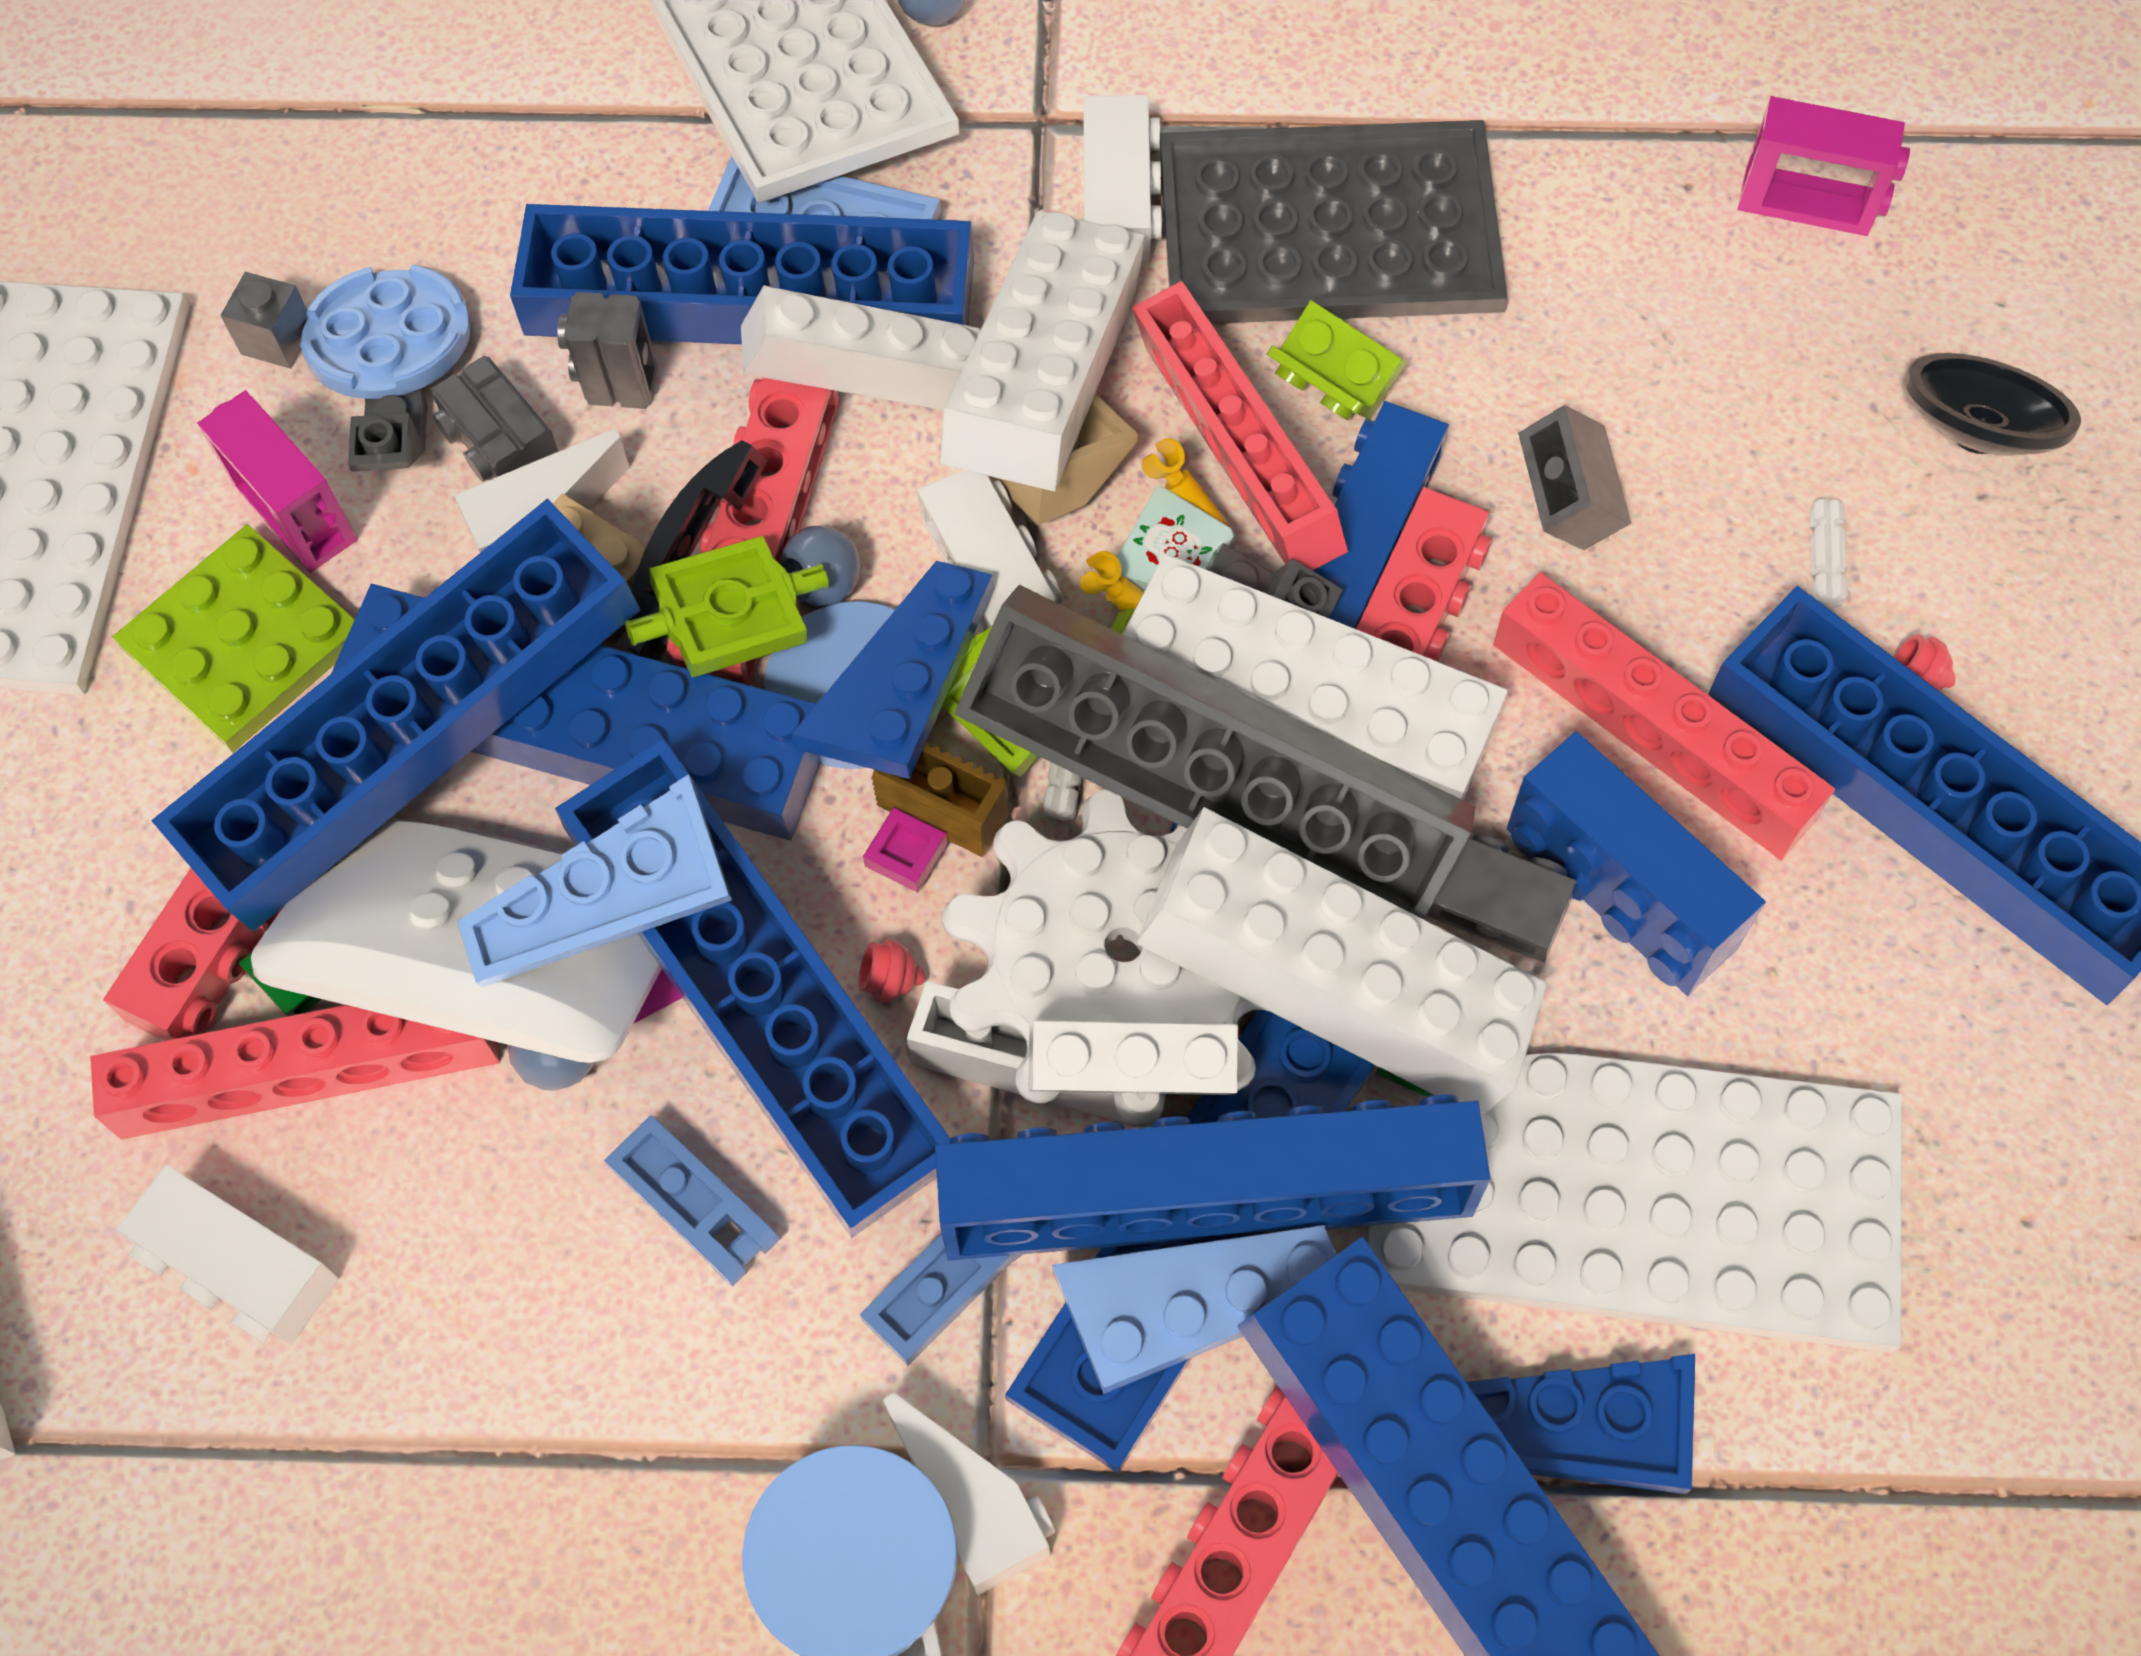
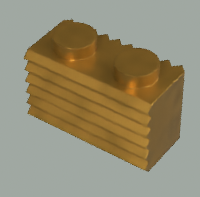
M928 740L910 779L874 770L871 778L873 780L872 785H874L873 790H875L874 795L876 796L877 806L889 812L894 807L947 833L948 841L981 857L987 853L994 841L995 834L1009 816L1007 787L1004 777L995 779L993 772L984 774L982 766L973 768L972 762L963 763L961 756L952 758L950 751L941 753L939 746L930 748Z

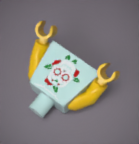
M1166 438L1156 443V448L1164 456L1166 465L1162 464L1160 459L1153 453L1144 457L1142 461V470L1145 475L1152 479L1165 478L1167 481L1165 488L1159 485L1156 486L1118 556L1116 557L1108 551L1095 553L1086 559V563L1097 570L1098 573L1089 571L1080 577V588L1085 593L1096 595L1104 590L1106 591V600L1121 611L1131 608L1136 609L1164 553L1205 569L1214 551L1222 543L1235 550L1236 534L1189 470H1180L1185 460L1184 450L1179 442L1171 438Z

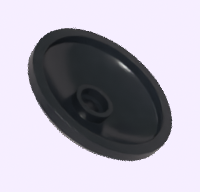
M1958 353L1930 354L1914 361L1905 379L1906 389L1916 408L1937 430L1957 442L1961 448L1972 453L2015 456L2049 452L2070 443L2075 438L2081 425V416L2077 407L2057 388L2031 373L1992 359Z

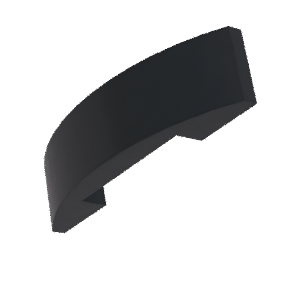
M741 440L716 456L693 476L667 508L656 526L638 566L631 592L640 611L629 620L659 612V602L650 584L649 568L690 557L720 501L741 511L768 461L751 444ZM627 634V650L638 656L659 661L667 647V635L633 646L631 638L629 639Z

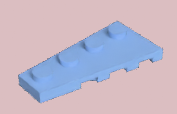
M731 156L708 211L938 220L941 214L940 199L844 176H837L758 203Z
M689 774L669 786L670 791L645 807L639 805L618 819L620 823L588 843L583 841L562 854L563 859L535 877L529 875L458 920L457 923L475 982L484 987L731 901L732 898L693 780Z
M1323 1225L1052 1265V1269L1103 1394L1243 1337L1237 1325L1336 1256L1337 1253Z

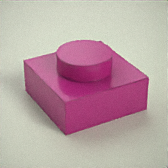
M893 807L863 855L864 866L918 893L948 844L947 833Z

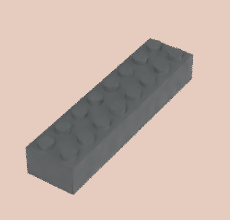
M1020 584L1001 605L954 712V715L1187 829L1203 807L1422 919L1427 915L1472 831L1476 806Z

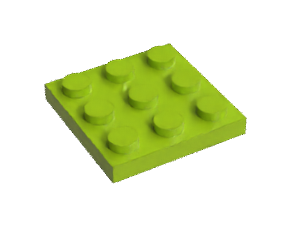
M246 524L115 633L112 638L133 661L224 746L234 753L335 665L355 619L250 525Z

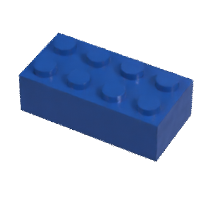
M1575 731L1524 776L1506 828L1511 833L1514 844L1529 858H1544L1564 867L1568 872L1566 876L1577 880L1572 898L1578 901L1584 900L1601 916L1604 927L1615 939L1622 943L1629 942L1647 959L1649 968L1660 981L1669 986H1677L1688 997L1738 950L1766 901L1581 734Z

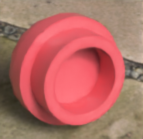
M1920 634L1913 635L1895 653L1894 658L1938 691L1955 685L1956 677L1953 671L1952 657L1947 645L1938 638H1925Z
M887 939L883 944L870 942L866 947L860 965L858 986L860 991L871 993L873 1000L884 1003L892 1002L898 995L908 994L915 985L919 986L925 982L926 977L923 969L915 963L913 955L900 942Z

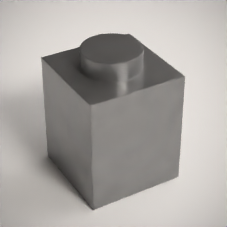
M245 271L220 316L241 355L289 369L292 368L301 351L302 331L308 318L306 315L307 308L296 285Z

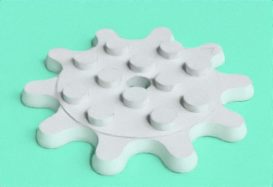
M1106 789L1097 791L1084 803L1082 809L1083 829L1080 835L1074 839L1061 842L1047 839L1028 823L1020 820L1011 821L1002 826L995 834L993 848L997 858L1007 867L1010 873L1011 882L1008 889L995 896L958 895L946 904L942 913V924L945 931L955 939L971 942L979 946L986 954L989 962L988 970L982 978L965 985L952 996L949 1006L951 1018L957 1026L967 1031L975 1032L992 1026L1005 1025L1013 1027L1022 1034L1027 1044V1053L1016 1072V1087L1020 1095L1034 1103L1050 1102L1056 1099L1061 1092L1028 1091L1029 1025L1033 1021L1236 1025L1238 1019L1244 1013L1251 1010H1266L1136 944L1176 844L1187 828L1177 825L1172 833L1163 836H1151L1139 832L1129 821V811L1122 797ZM1117 935H1122L1123 939L1134 943L1141 953L1133 961L1119 962L1107 954L1105 946L1110 941L1115 940ZM1239 1039L1237 1051V1091L1249 1085L1253 1080L1256 1069L1254 1058ZM1113 1093L1117 1114L1124 1122L1132 1126L1143 1127L1151 1125L1152 1122L1160 1117L1163 1111V1094Z

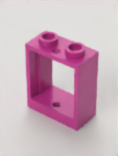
M1770 96L1745 168L1737 210L1868 236L1876 216H1886L1889 211L1895 183H1891V181L1901 182L1907 168L1910 147L1901 146L1905 122ZM1781 153L1870 170L1873 171L1868 186L1777 169L1776 166Z
M244 390L231 400L221 403L209 415L197 422L233 486L309 573H312L357 541L327 480L247 390Z

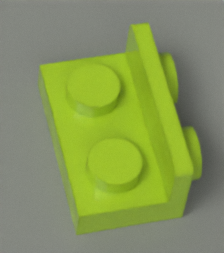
M1312 300L1308 303L1281 348L1271 345L1266 353L1267 356L1280 363L1275 371L1276 375L1302 391L1309 382L1325 393L1320 403L1348 421L1354 412L1362 417L1371 419L1407 363L1398 355Z

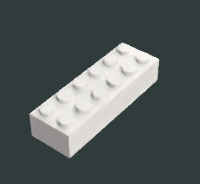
M1037 210L944 406L941 465L1056 491L1138 291L1145 240L1144 234L1127 231L1125 228L1117 225H1100L1074 219L1065 213H1047Z
M1165 553L1122 634L1461 800H1464L1485 753L1508 690Z
M1203 807L1176 844L1136 941V944L1434 1095H1455L1459 1097V1102L1479 1100L1481 1117L1516 1088L1547 982Z

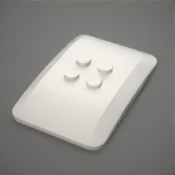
M396 818L387 820L300 894L285 904L251 955L254 976L260 982L271 987L586 1063L603 1061L618 1051L662 968L636 933L481 987L475 982L457 921L529 875L535 877L563 859L562 854L565 852L487 833Z

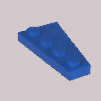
M935 561L791 734L794 749L910 779L993 593V575Z
M1696 1354L1672 1356L1668 1360L1639 1363V1361L1610 1364L1609 1367L1571 1371V1369L1550 1371L1544 1372L1543 1375L1515 1379L1501 1377L1466 1382L1531 1475L1687 1494L1692 1490Z

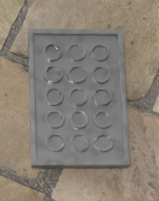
M1484 120L1160 133V159L1169 287L1182 281L1211 324L1298 320L1310 300L1340 319L1505 311L1507 292Z

